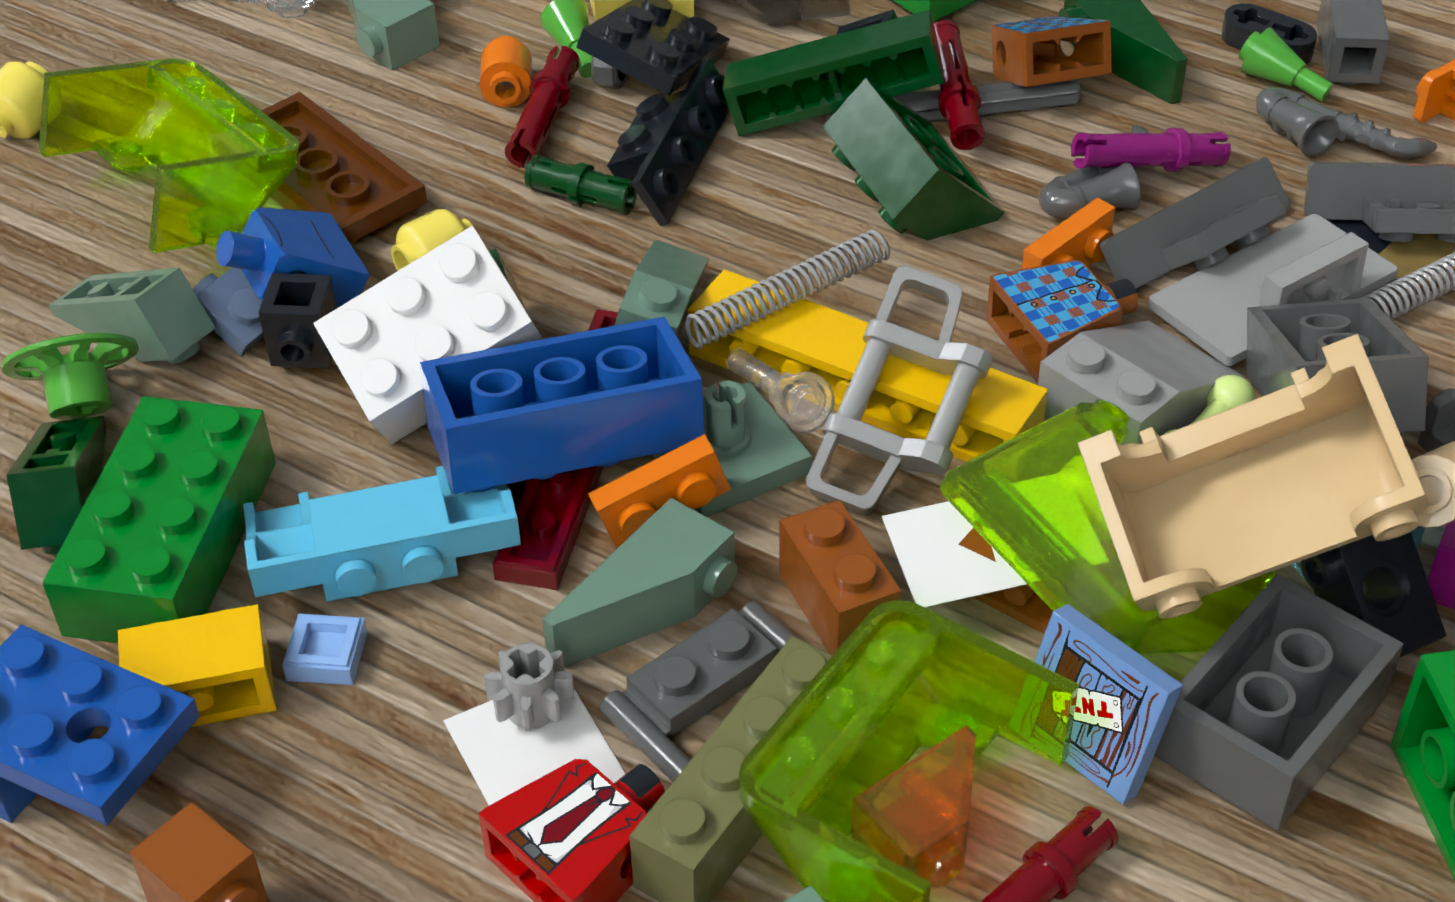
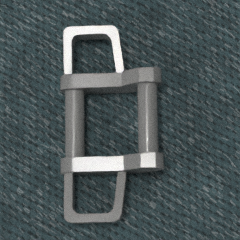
M905 265L899 266L895 270L875 319L869 321L862 337L867 344L837 413L829 414L822 430L825 437L806 477V486L809 494L830 503L840 500L846 509L861 515H869L875 511L900 468L935 474L947 473L954 456L949 449L979 378L987 376L993 362V356L984 349L968 343L951 342L962 299V290L959 285ZM912 288L940 298L947 303L948 307L939 341L889 323L903 290ZM889 354L940 374L952 376L926 440L902 438L861 422ZM837 443L886 462L868 493L856 495L827 484L822 480Z

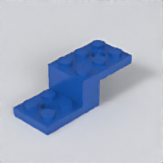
M20 625L0 646V818L12 823L33 798L39 794L108 826L200 717L194 698L24 625ZM97 726L109 728L102 738L86 740Z

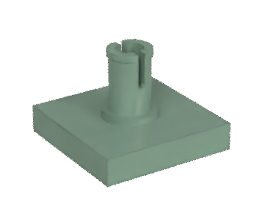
M731 380L719 382V393L714 384L705 390V399H703L704 434L715 451L731 490L712 499L708 504L695 508V511L708 517L808 475L812 466V455L750 381L741 385ZM656 453L653 455L657 459L665 454Z

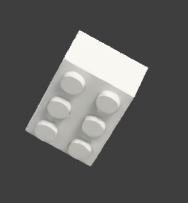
M473 225L313 323L369 422L391 444H394L427 423L420 362L543 339Z

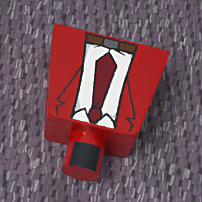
M574 759L487 806L478 813L485 855L534 902H617L633 884L629 835L664 794V787L656 774L643 764H637L613 783L588 760Z

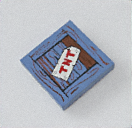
M1066 604L1052 612L1013 722L1124 805L1139 793L1183 685L1074 607Z

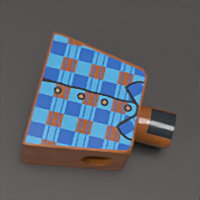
M1044 17L997 24L991 30L993 73L995 78L1020 86L1031 87L1112 73L1110 20ZM1060 41L1074 42V51L1070 56H1067L1062 51Z
M1078 260L1063 261L990 276L986 321L1038 383L1040 362L1080 332L1121 325L1123 315L1137 310L1138 295L1134 285L1126 278L1103 285L1084 262Z

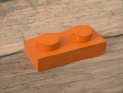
M1097 197L1027 246L1023 253L1022 269L1069 260L1082 261L1087 267L1094 262H1101L1105 257L1100 249V243L1114 235L1112 229L1116 207Z
M704 434L588 493L615 547L618 548L670 498L691 509H695L730 491L731 487L715 451Z

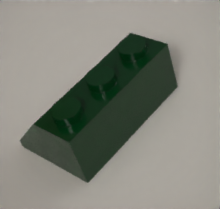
M867 78L860 83L823 126L836 144L832 149L833 154L849 169L857 171L859 175L854 180L857 186L871 199L882 204L881 209L878 211L879 215L890 227L901 234L909 229L928 241L998 221L1005 213L931 122Z

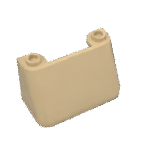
M1358 334L1322 347L1327 360L1326 366L1311 379H1309L1305 367L1291 372L1294 385L1162 436H1158L1153 427L1142 430L1139 433L1143 444L1130 443L1120 445L1112 430L1078 443L1133 600L1142 610L1158 611L1162 619L1182 616L1199 608L1202 605L1201 597L1371 535L1374 536L1376 541H1385L1405 535L1419 526L1417 516L1427 509V497Z

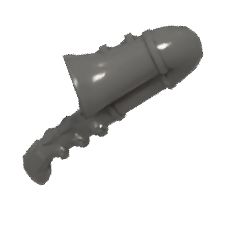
M1268 87L1256 97L1257 113L1266 123L1273 125V129L1277 134H1287L1288 140L1298 144V147L1305 156L1315 157L1324 153L1333 144L1335 138L1341 142L1347 139L1398 158L1416 159L1426 156L1437 149V144L1428 139L1397 138L1391 135V129L1387 127L1380 130L1375 128L1374 121L1372 120L1360 121L1357 113L1347 115L1343 111H1335L1305 98V95L1285 88Z
M1134 125L1132 127V133H1149L1142 126ZM1128 162L1123 163L1119 167L1078 169L1066 176L1055 177L1043 186L1039 196V204L1041 209L1048 215L1066 219L1097 197L1116 208L1135 210L1140 204V184L1136 171Z

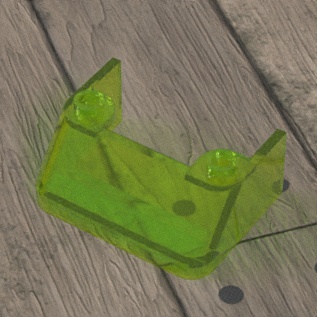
M161 59L44 73L39 153L44 158L95 151L103 159L109 161L112 167L123 171H135L140 169L142 165H157L149 249L154 253L204 244L217 245L224 231L242 233L251 212L266 204L297 165L298 139L198 63L183 59Z
M903 600L882 603L864 618L745 757L739 771L741 802L801 888L805 889L811 885L824 902H930V882L848 837L919 746L945 759L956 761L968 760L982 754L999 734L1061 766L1068 757L1079 684L921 605Z

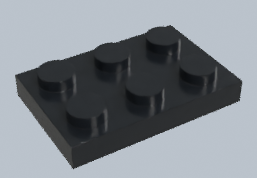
M631 0L583 28L576 48L669 96L691 79L701 60L710 58L714 64L724 56L730 39L718 33L717 27L711 22L699 17L689 18L673 10V5L668 0Z

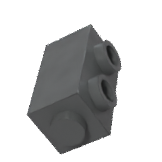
M1321 0L1316 24L1326 80L1345 85H1357L1359 83L1379 84L1390 42L1382 1Z

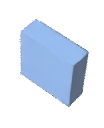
M298 614L282 664L286 681L353 685L368 634L365 618Z

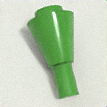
M584 0L552 1L541 14L540 21L543 29L561 47L562 45L567 46L577 52L580 58L578 68L580 75L584 78L592 77V56L576 48L582 29L589 25L586 2Z
M1271 27L1267 28L1262 34L1257 31L1252 33L1239 53V59L1243 60L1242 73L1290 87L1296 86L1321 102L1327 98L1333 88V83L1306 68L1305 62Z

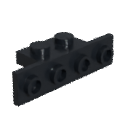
M710 58L700 61L684 90L665 97L662 94H655L638 105L636 108L637 115L628 130L619 137L617 141L619 145L607 164V167L615 177L618 176L625 179L634 177L631 182L632 186L659 226L669 224L729 112V107L723 93L725 77L720 75Z

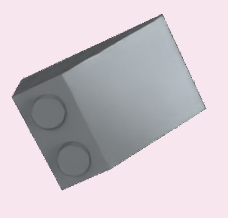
M1147 320L1078 333L1040 362L1038 385L1048 389L1044 420L1046 424L1076 443L1112 430L1118 444L1126 445L1130 443L1143 444L1139 432L1150 427L1154 428L1158 436H1162L1168 430L1180 429L1190 425L1207 407V398L1216 384V379L1225 375H1238L1243 378L1245 376Z

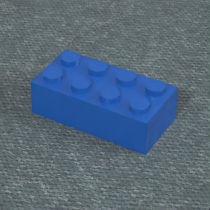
M665 316L420 362L427 426L453 494L469 491L485 492L493 489L495 486L528 479H548L563 472L592 466H612L622 460L656 453L666 454L704 435L702 378Z

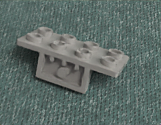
M1311 214L1231 254L1227 258L1150 295L1148 308L1226 366H1232L1247 358V307L1358 299L1394 280L1398 268L1368 248L1369 243L1354 233L1350 232L1347 234L1320 215Z

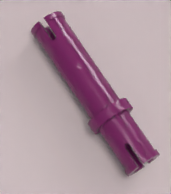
M1183 128L1166 129L1167 132L1099 134L1079 132L1075 135L1071 144V157L1085 156V158H1076L1073 161V164L1080 169L1119 167L1123 163L1128 162L1133 167L1156 166L1163 167L1166 171L1178 172L1187 166L1222 167L1226 165L1231 154V144H1216V142H1226L1229 139L1228 135L1224 132L1188 133Z

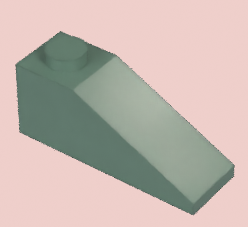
M347 0L360 48L368 57H373L390 70H394L440 47L435 6L431 1Z
M654 240L635 270L620 305L615 326L665 316L675 335L679 338L688 315L687 309L692 305L709 258Z
M180 267L91 275L48 305L54 316L86 333H115L134 338L139 347V351L134 358L142 362L168 361L171 365L180 363L198 352L201 348L198 341L216 328Z
M670 498L542 619L546 649L550 653L557 650L563 652L564 667H567L695 617L714 597L721 598L724 596L736 578L737 564L735 563L734 532Z

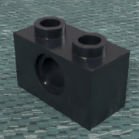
M1411 532L1385 541H1376L1374 536L1371 535L1301 561L1303 576L1310 587L1313 588L1316 596L1404 643L1399 658L1447 636ZM1364 581H1365V585H1366V593H1365V595H1364V591H1363Z

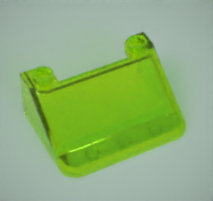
M1098 399L1095 403L1081 402L946 473L940 483V490L944 497L1052 611L1069 604L1139 654L1207 652L1268 585L1279 570L1277 569L1201 597L1202 605L1199 608L1182 616L1162 619L1158 611L1142 610L1133 600L1078 446L1079 442L1112 430L1115 434L1118 444H1121L1129 432L1127 427L1130 422L1129 416L1118 406L1105 400Z

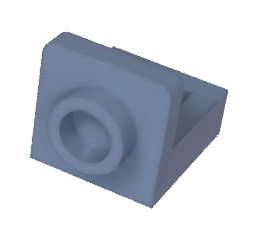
M230 268L219 278L211 273L193 288V291L216 327L214 331L240 356L264 338L258 313L263 300L257 297L241 269Z

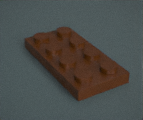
M301 92L211 135L214 152L284 209L330 213L350 244L427 203L424 184Z

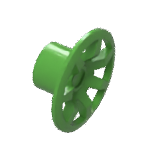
M115 333L66 335L33 343L15 351L2 361L1 369L3 374L11 378L43 380L49 416L51 418L59 420L79 419L103 413L112 407L106 369L130 360L137 354L139 347L134 338ZM91 343H98L93 352H89ZM71 345L69 354L62 355L57 347Z

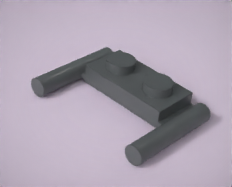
M750 601L741 609L740 613L732 608L626 677L627 689L623 692L615 690L609 693L602 700L600 711L673 782L691 759L668 737L674 736L754 682L791 636L800 638L758 601Z

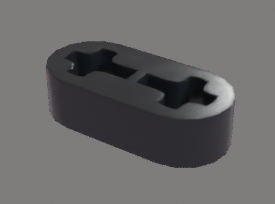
M1241 3L1227 8L1221 36L1222 40L1229 46L1241 50L1252 33L1257 31L1262 34L1267 28L1271 27L1305 64L1311 61L1317 40V32L1311 25L1254 4Z

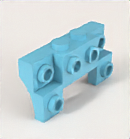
M439 466L435 467L436 476L310 500L308 492L298 493L300 504L255 512L253 502L244 503L246 526L244 545L254 596H265L323 584L326 601L328 602L458 576L457 557L521 545L518 518L511 490L504 484L495 486L493 489L485 492L469 491L453 494L444 468Z

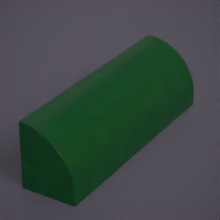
M930 9L727 64L723 93L738 136L835 112L865 78L891 96L943 84L942 61Z

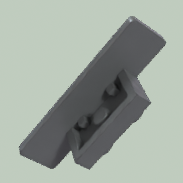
M1263 157L1103 240L1100 243V249L1115 280L1126 278L1137 289L1170 270L1194 262L1198 271L1207 268L1230 256L1225 246L1234 241L1238 248H1242L1269 235L1270 232L1266 224L1287 213L1285 208L1289 206V200L1269 159Z
M1311 162L1307 173L1304 214L1306 217L1311 214H1318L1324 219L1362 220L1375 233H1379L1378 237L1387 241H1412L1415 233L1436 234L1435 238L1437 240L1455 243V164Z

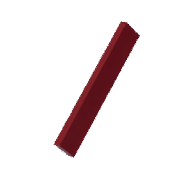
M597 309L588 331L615 326L618 312ZM592 466L559 473L548 479H528L515 508L521 545L498 550L492 565L494 580L558 591L591 502L588 493L596 489L604 467Z

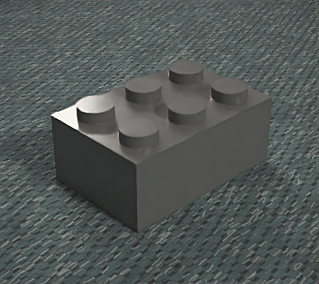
M1370 298L1247 307L1246 376L1262 397L1294 385L1291 372L1304 367L1309 379H1311L1326 366L1327 360L1322 347L1358 334L1400 435L1402 436V432L1425 431L1429 356Z
M1277 574L1180 681L1183 688L1154 756L1269 827L1279 831L1387 697L1404 643Z

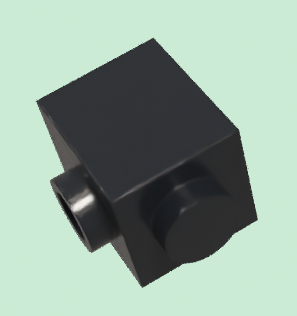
M272 273L258 312L271 366L330 368L333 357L313 323L337 309L331 275Z

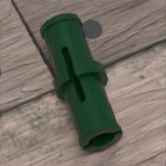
M538 154L533 155V161L529 160L524 179L528 189L559 195L560 197L567 198L568 203L578 207L586 203L607 208L623 215H628L630 208L633 209L638 193L631 184L632 179L615 177L595 171L594 166L588 163L566 164Z

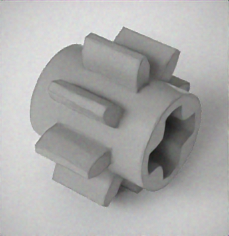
M534 641L516 645L506 652L502 650L498 652L500 672L484 674L487 699L493 700L496 720L500 723L510 719L515 725L524 728L525 731L542 727L552 720L559 722L561 720L559 700L574 698L572 673L566 672L564 669L563 652L557 650L550 653L543 646L534 644Z

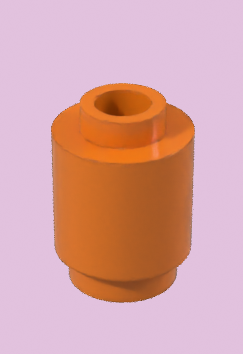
M498 37L484 48L481 55L479 84L481 93L488 102L498 107H514L523 103L530 95L529 86L532 81L531 53L526 45L515 37Z

